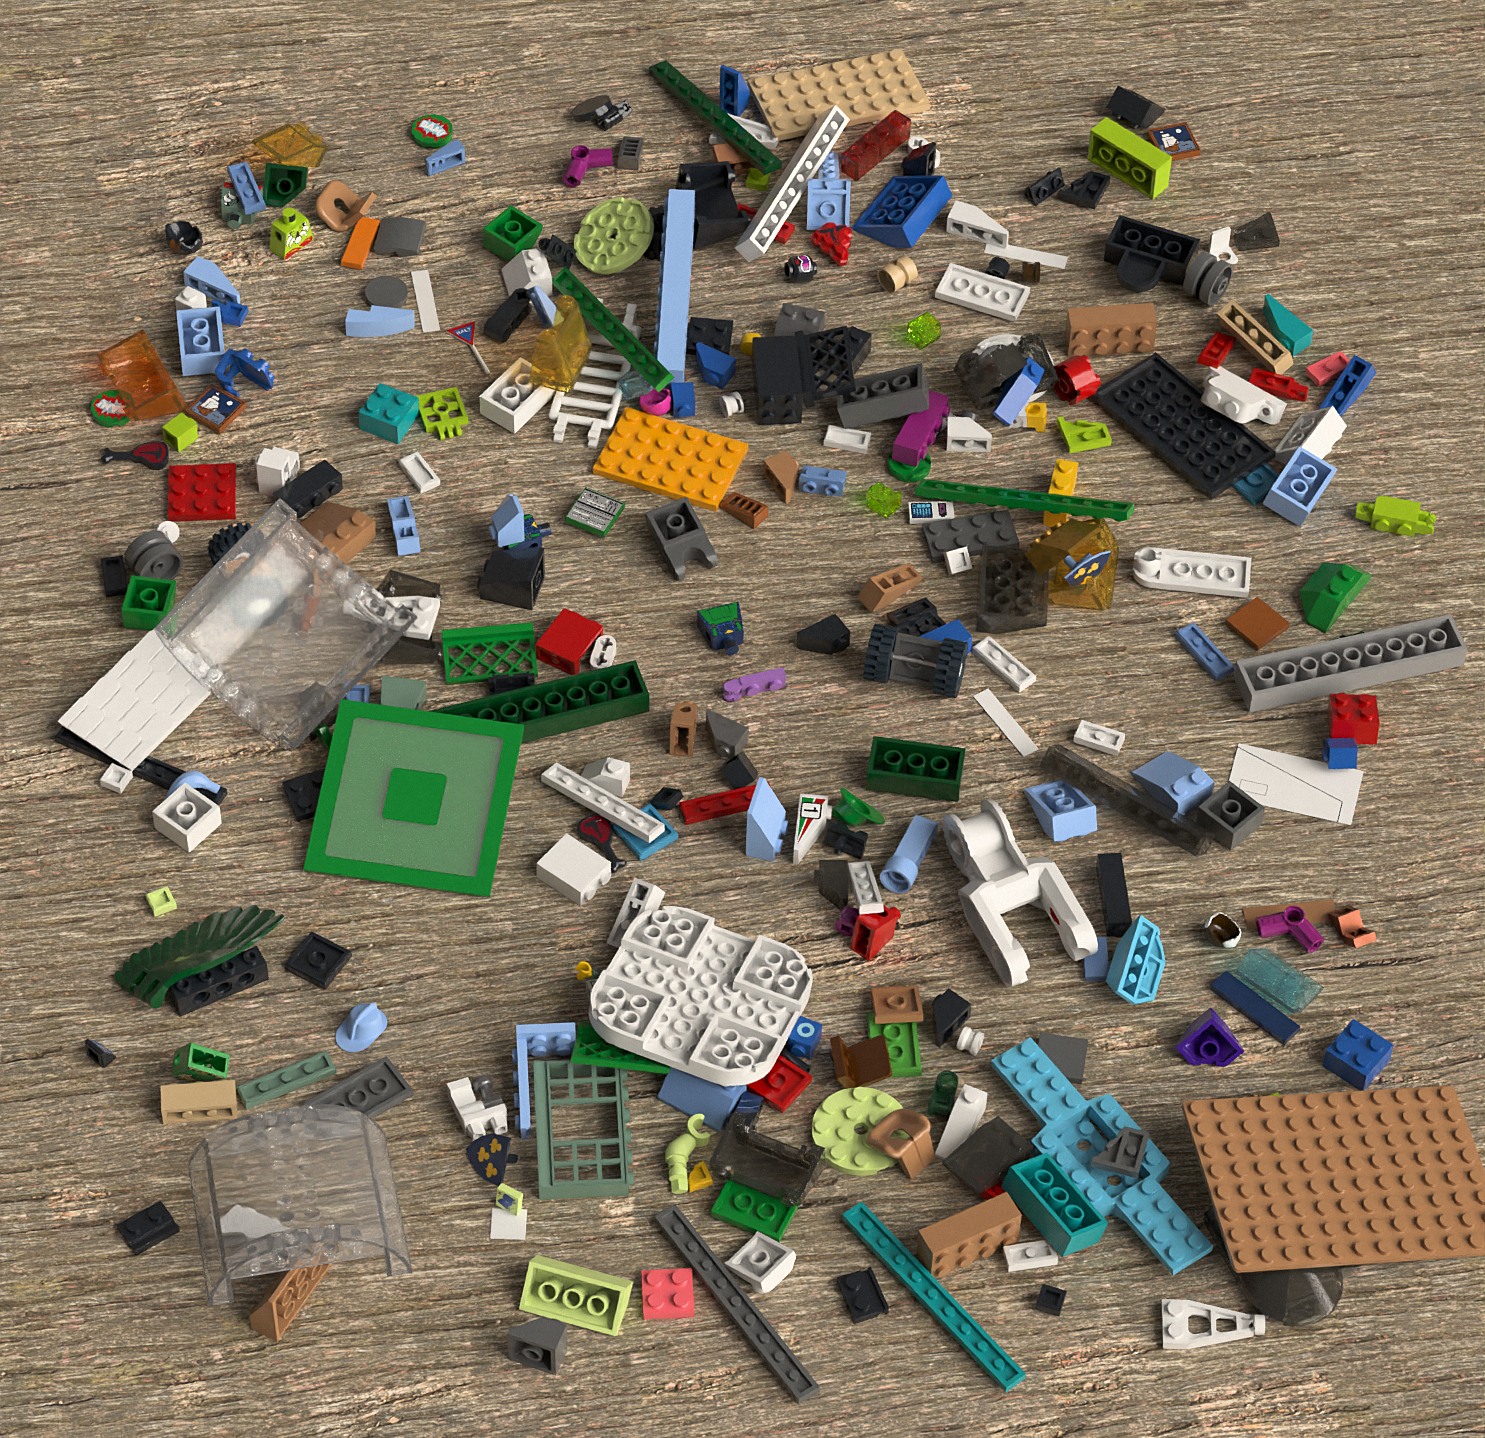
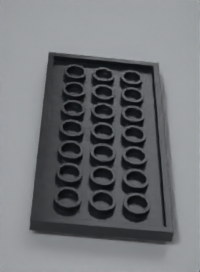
M1156 352L1098 388L1097 392L1091 396V399L1210 499H1213L1274 459L1276 451L1242 423L1236 422L1205 405L1201 401L1204 392Z

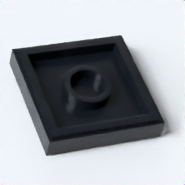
M311 931L286 962L285 970L326 990L350 960L352 952Z

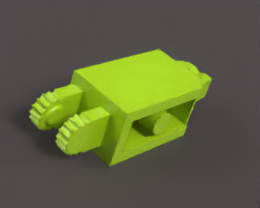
M1383 495L1377 497L1375 503L1358 502L1355 518L1370 522V529L1414 537L1415 533L1426 535L1433 533L1434 526L1432 524L1436 522L1435 514L1420 510V502Z

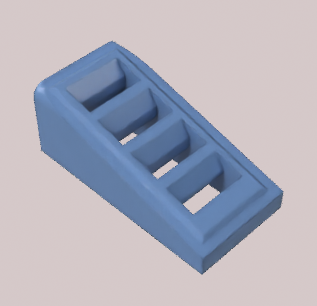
M459 139L453 140L425 159L427 176H432L465 163V147Z
M538 285L527 289V293L545 329L565 320L561 312Z

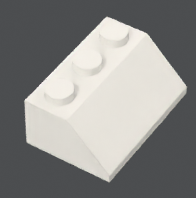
M1333 406L1303 413L1275 448L1276 455L1274 459L1287 465L1299 446L1323 459L1331 451L1332 445L1341 438V433L1347 426Z

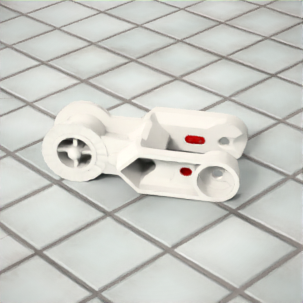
M988 798L983 800L981 803V813L967 819L960 820L953 813L943 817L942 830L944 831V838L946 839L949 853L952 855L953 861L956 863L957 868L960 869V872L964 876L969 877L970 880L968 884L958 891L966 920L1000 979L1008 988L1028 980L1025 971L1030 968L1022 946L1013 938L1000 914L1037 899L1042 903L1059 932L1067 953L1074 961L1097 953L1098 943L1094 929L1055 862L1045 857L1026 859L1015 842L1006 815L994 799Z

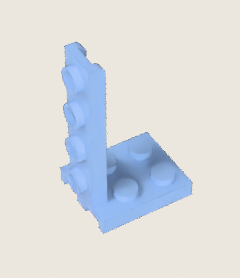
M829 151L817 170L818 179H808L807 230H819L822 225L828 222H833L836 226L846 225L849 227L850 179H840L838 153Z
M575 1022L516 1025L517 1049H512L513 1063H518V1071H513L514 1086L519 1085V1093H514L515 1108H520V1115H515L516 1130H521V1139H527L531 1136L527 1055L542 1057L546 1054L566 1056L573 1053L576 1042Z

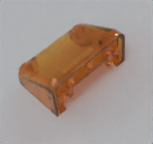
M143 329L97 354L101 361L98 366L103 375L108 374L126 405L123 410L129 420L133 418L136 422L181 413L188 408Z

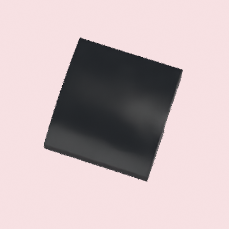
M926 597L887 613V618L892 627L899 629L898 633L917 637L946 624L938 616L937 608Z

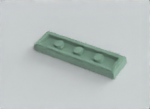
M324 1051L236 1087V1090L247 1110L332 1076L337 1071L328 1052Z

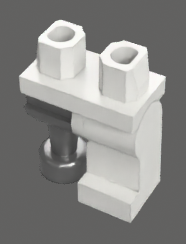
M489 1075L478 1076L472 1082L475 1091L482 1094L483 1100L476 1101L468 1077L447 1083L448 1099L463 1128L465 1136L469 1135L474 1141L486 1135L485 1130L493 1128L495 1134L499 1135L507 1132V1109L505 1104H503L502 1098L497 1095L494 1096L491 1091L493 1082Z

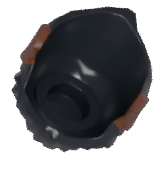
M186 221L165 225L166 242L174 252L189 255L201 249L203 236L198 226L193 227L190 222Z

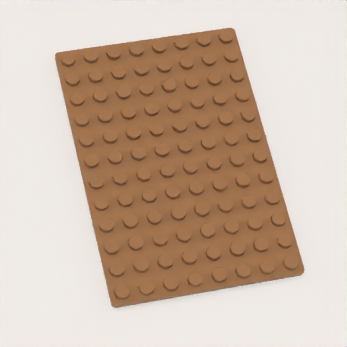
M1436 1086L1190 1100L1183 1102L1181 1106L1230 1262L1235 1272L1485 1256V1171L1454 1087Z

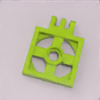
M457 387L416 396L419 400V415L426 433L437 431L440 440L445 439L444 432H447L449 438H453V430H455L457 436H462L460 426L469 424V420ZM443 399H449L454 402L448 403L446 401H443ZM434 400L432 407L424 408L426 404ZM439 407L446 408V410L443 412H440L437 409ZM460 409V415L450 419L449 412ZM437 415L441 421L432 423L428 421L427 416Z

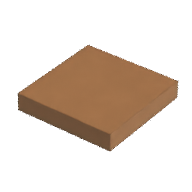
M918 986L870 988L875 1024L923 1021V1009Z

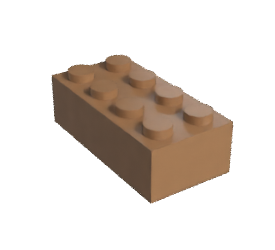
M1143 303L1068 308L1064 336L1068 357L1075 355L1088 356L1153 351L1157 328L1154 304Z
M1008 1192L1000 1194L918 1230L916 1257L934 1278L944 1277L954 1269L967 1267L981 1257L987 1258L991 1256L995 1251L1002 1249L1003 1246L1015 1245L1019 1241L1022 1214Z

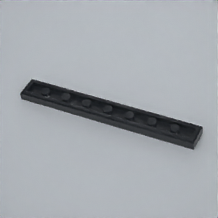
M63 726L54 737L56 743L105 764L111 765L113 763L127 769ZM147 756L132 771L133 776L166 790L170 789L173 782L180 775L186 773L184 770L151 756ZM220 787L217 794L207 789L194 788L218 806L227 795V789Z

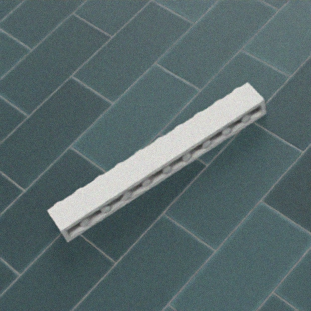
M836 105L819 115L734 247L748 262L766 252L808 186V179L813 178L850 120Z

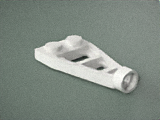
M423 596L370 599L346 597L343 613L344 615L353 616L359 620L406 637L429 640L440 607V599ZM387 607L388 610L386 616L382 618L371 615L372 608ZM399 608L413 609L410 620L407 623L394 620L392 618L394 611Z
M1162 1299L1163 1349H1192L1253 1337L1254 1335H1265V1315H1249L1191 1300ZM1197 1315L1207 1318L1210 1321L1209 1331L1199 1334L1190 1333L1188 1330V1317ZM1218 1318L1233 1320L1236 1323V1329L1234 1331L1218 1332L1216 1330V1320Z

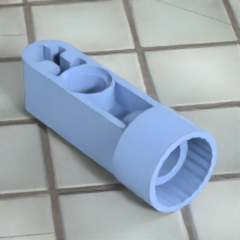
M915 815L897 850L888 859L880 874V881L888 890L899 894L907 893L918 875V868L936 836L939 826L938 822Z

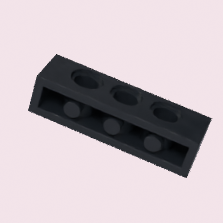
M257 946L252 947L211 969L177 981L169 987L170 999L181 1017L269 980L267 962Z

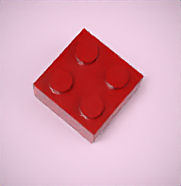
M1330 694L1327 711L1330 738H1354L1356 744L1377 745L1380 721L1376 695Z

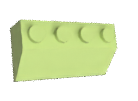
M536 1255L529 1262L519 1310L616 1336L628 1306L633 1281Z

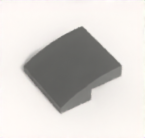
M399 217L382 219L374 245L375 253L380 255L396 252L399 258L419 255L427 225L426 222Z

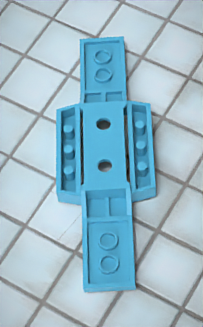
M1031 1037L991 1060L992 1068L1036 1117L1042 1129L1031 1140L1030 1152L1034 1157L1048 1153L1103 1217L1113 1214L1126 1221L1172 1275L1213 1250V1245L1160 1186L1159 1183L1169 1174L1170 1162L1149 1138L1139 1171L1143 1180H1140L1139 1177L1133 1178L1091 1167L1092 1158L1098 1156L1105 1149L1108 1141L1089 1122L1090 1118L1110 1141L1115 1139L1125 1126L1141 1130L1110 1093L1086 1101ZM1085 1141L1090 1144L1091 1148L1088 1151H1081L1077 1148V1144ZM1111 1176H1116L1120 1178L1121 1184L1118 1186L1110 1185L1107 1179Z

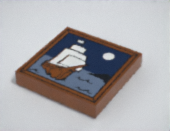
M1187 122L1147 130V136L1151 144L1172 156V161L1199 156L1201 153V149Z
M211 384L185 410V415L221 434L247 408V402Z

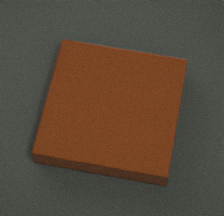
M1259 597L1253 599L1225 621L1226 626L1256 651L1286 631L1290 625L1286 619Z

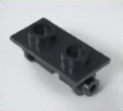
M1060 167L1054 171L1047 172L1037 183L1026 187L1023 192L1025 198L1033 199L1034 205L1037 206L1065 186Z
M553 234L551 239L544 238L539 240V248L545 251V255L563 267L566 266L570 269L577 252L576 249Z
M527 671V673H516L513 676H509V674H492V677H488L489 696L535 685L534 673Z

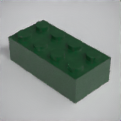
M873 736L867 769L866 790L958 802L966 748Z

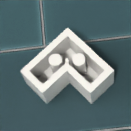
M273 447L272 450L264 448L261 455L257 456L254 468L257 469L256 483L259 486V493L273 496L275 491L294 480L300 468L299 453Z

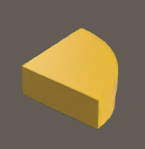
M704 1161L696 1164L689 1175V1193L713 1185V1180Z

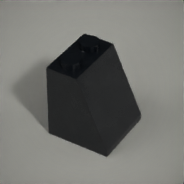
M544 548L493 551L490 560L486 559L484 575L480 576L477 582V589L480 590V599L533 610L545 579Z

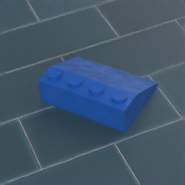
M943 175L893 176L852 228L858 233L892 247L912 248L953 195Z

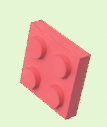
M692 1268L641 1270L644 1319L694 1317Z

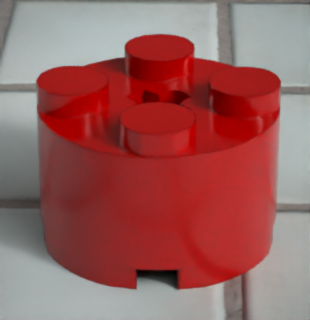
M1075 355L1053 366L1051 369V374L1054 373L1055 378L1051 381L1056 394L1063 402L1066 400L1070 402L1068 404L1070 406L1094 395L1097 392L1098 386L1101 385L1100 377L1094 373L1090 366V360L1086 355Z

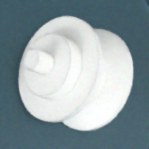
M164 521L156 528V531L165 533L172 543L179 537V528L174 522Z

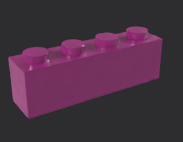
M929 390V409L909 415L893 443L892 460L917 467L920 460L925 459L928 446H932L934 443L936 431L940 432L943 419H947L951 410V406L948 405L949 396Z

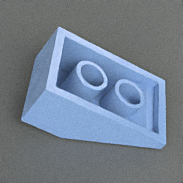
M1166 751L1132 772V776L1175 820L1196 809L1213 795L1215 782L1199 766L1170 751Z
M763 777L758 779L747 812L746 856L773 862L776 853L780 854L783 844L781 836L786 835L789 821H785L786 811Z
M1068 778L1024 789V793L1044 832L1054 842H1062L1074 836H1085L1090 832L1097 831L1096 806Z

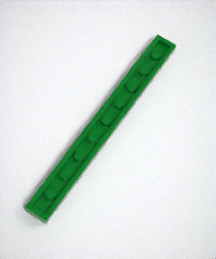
M566 266L552 279V284L658 392L674 378Z
M922 479L915 487V496H921L925 499L939 498L947 502L964 501L967 504L982 503L990 507L999 505L1007 506L1009 509L1025 508L1032 512L1042 510L1049 511L1052 514L1067 513L1075 517L1085 515L1092 516L1094 519L1110 518L1118 522L1128 520L1134 512V503L955 482Z

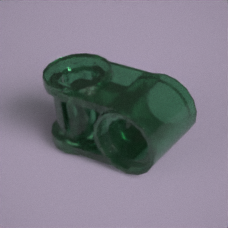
M945 1070L938 1074L929 1100L927 1115L937 1114L946 1116L949 1120L958 1091V1077L954 1072Z

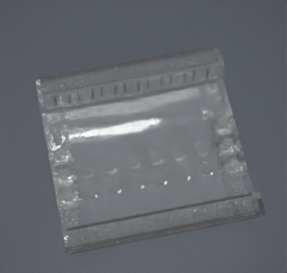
M279 498L154 628V631L182 667L236 716L270 742L285 750L294 751L336 707L340 700L352 690L412 626L418 617L401 602L397 607L390 603L296 522L297 512Z
M333 1104L294 1106L249 1114L233 1119L216 1128L198 1144L188 1162V1170L208 1306L234 1302L231 1279L383 1255L387 1277L412 1273L386 1136L381 1127L365 1114L348 1107Z

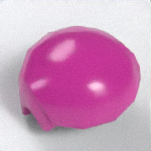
M653 387L639 396V404L643 412L649 415L661 416L670 410L672 396L669 389L663 388L658 392Z

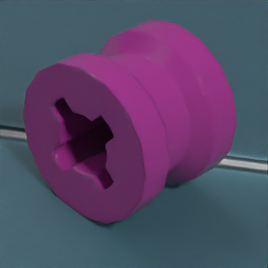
M843 907L840 911V918L835 923L836 930L843 935L853 936L856 918L861 915L859 910L853 907Z

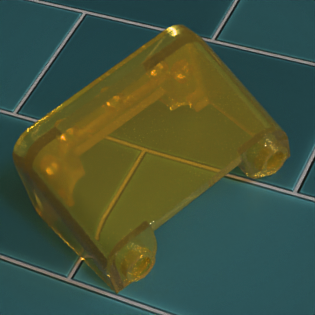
M560 294L557 298L553 329L542 331L538 335L529 377V383L559 392H570L573 390L592 348L579 305L571 296Z
M1104 518L1085 520L1082 522L1100 526L1102 530L1071 553L1070 556L1078 562L1088 552L1095 556L1099 553L1110 551L1111 554L1105 566L1097 576L1086 578V584L1070 586L1064 577L1072 570L1062 560L1056 564L1054 583L1052 581L1046 582L1045 587L1042 588V595L1049 604L1099 611L1108 610L1112 606L1119 556L1118 542Z

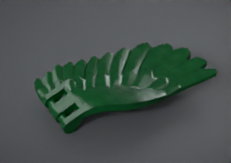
M257 905L249 906L244 911L240 907H235L225 914L215 912L208 916L203 923L194 922L187 931L181 929L174 938H164L161 945L155 942L150 949L143 948L139 954L133 953L130 956L129 962H124L122 971L118 970L115 972L116 981L124 990L135 995V997L152 1008L157 1009L162 1005L166 991L171 985L183 978L206 971L233 958L284 921L285 917L283 914L274 917L276 914L272 909L263 910L260 913Z

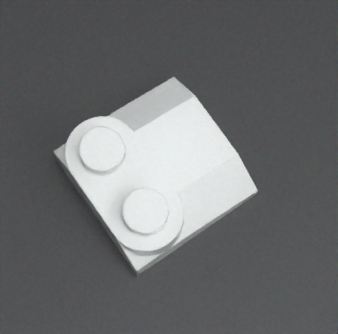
M757 1231L724 1264L726 1268L751 1283L755 1292L766 1293L777 1286L791 1272L796 1255L794 1250Z

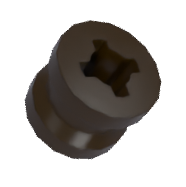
M1022 262V283H1027L1028 281L1040 282V262H1035L1034 264Z

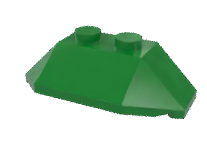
M1323 562L1300 590L1306 624L1326 634L1372 578V574L1353 564Z

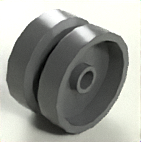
M1204 251L1200 253L1186 274L1183 292L1194 298L1199 296L1200 301L1208 306L1215 305L1222 298L1230 284L1234 269L1233 265L1224 260L1217 261V257L1209 252Z
M150 531L137 537L128 546L124 557L126 565L135 576L173 580L183 566L181 554L173 546L167 535L161 531Z

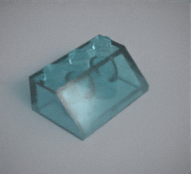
M1268 948L1249 949L1235 974L1241 977L1240 981L1242 983L1259 989V994L1270 1001L1275 1000L1280 1004L1279 1008L1288 1014L1302 1012L1324 988Z

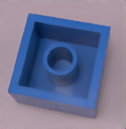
M1353 1019L1326 1049L1323 1067L1358 1090L1364 1091L1389 1063L1394 1044Z

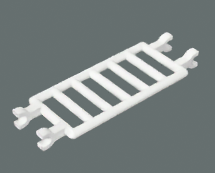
M597 298L603 304V299ZM628 303L625 319L622 324L639 340L642 329L640 326L633 325L637 317V313H635L637 304ZM580 317L549 412V418L557 421L553 429V433H555L554 442L562 443L567 423L591 426V430L588 433V448L597 449L601 429H611L613 427L631 364L624 356L579 349L581 341L614 347L604 336L584 333L585 326H594L586 317ZM579 357L621 364L622 368L620 372L574 365L575 358ZM571 373L617 380L616 388L571 381L569 377ZM566 389L613 397L611 404L566 397L564 393ZM561 405L608 412L606 420L561 413L559 409Z

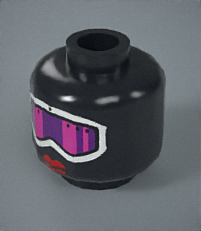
M808 255L792 256L784 265L785 277L794 284L811 282L814 275L817 274V264Z

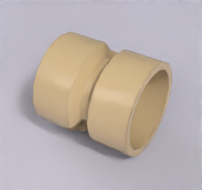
M906 255L898 257L891 264L885 265L877 272L881 286L889 293L896 292L904 286V283L908 284L918 276L914 262Z

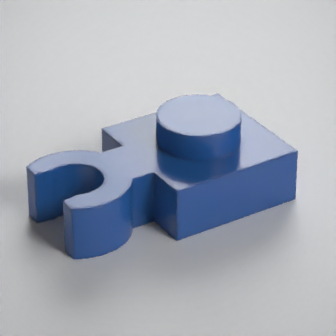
M212 300V307L220 306L221 322L241 327L249 312L248 306L230 301L226 305H222L220 301Z

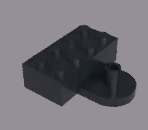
M1119 215L1105 244L1104 261L1118 265V282L1132 292L1140 293L1151 290L1158 284L1160 278L1183 285L1190 266L1198 256L1200 239Z

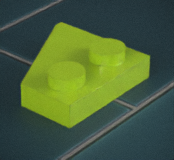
M1057 417V425L1069 454L1111 446L1112 439L1104 423H1090L1079 419L1075 423L1064 421V417Z

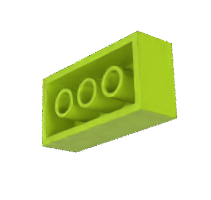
M1107 117L1090 130L1087 160L1152 200L1168 187L1172 156Z

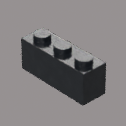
M324 459L273 493L274 508L292 523L296 519L303 517L308 511L320 506L331 496L338 494L343 489L342 474Z

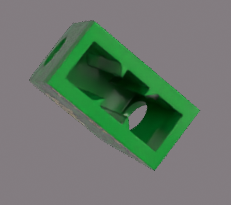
M188 1043L175 1050L171 1073L174 1076L194 1082L226 1079L230 1055L201 1045Z

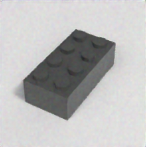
M922 363L855 379L856 391L837 395V409L844 429L857 428L864 424L878 423L882 420L899 418L903 415L920 413L929 409V382ZM841 382L839 386L850 385V382Z

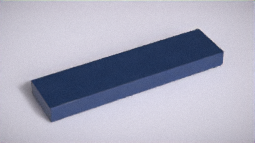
M1225 971L1210 985L1211 991L1282 1045H1285L1300 1031L1298 1024L1228 971Z

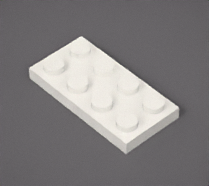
M950 263L935 291V298L1016 322L1030 294V287Z

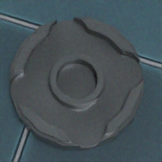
M380 276L368 283L365 289L366 302L370 307L374 305L400 309L407 301V286L397 277Z

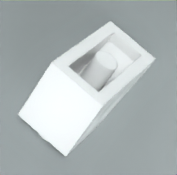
M948 417L946 451H991L992 435L970 417Z
M606 757L586 765L581 777L615 796L623 797L630 781V763Z

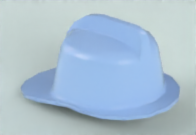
M374 1002L354 1006L349 1016L336 1031L337 1045L347 1052H359L366 1049L387 1027L386 1015L377 1009V1005Z

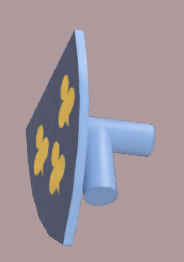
M1110 551L1102 552L1095 556L1088 552L1078 562L1070 555L1064 558L1063 562L1072 570L1064 578L1077 595L1101 572L1111 554Z

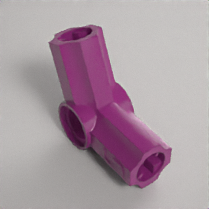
M583 145L573 147L571 159L563 175V182L568 187L575 188L581 184L585 172L590 168L613 166L612 149L589 150V148Z
M1289 906L1283 912L1256 917L1257 932L1261 939L1286 933L1292 935L1307 953H1313L1324 943V938L1305 918L1303 909L1298 906ZM1289 919H1295L1298 922H1291Z

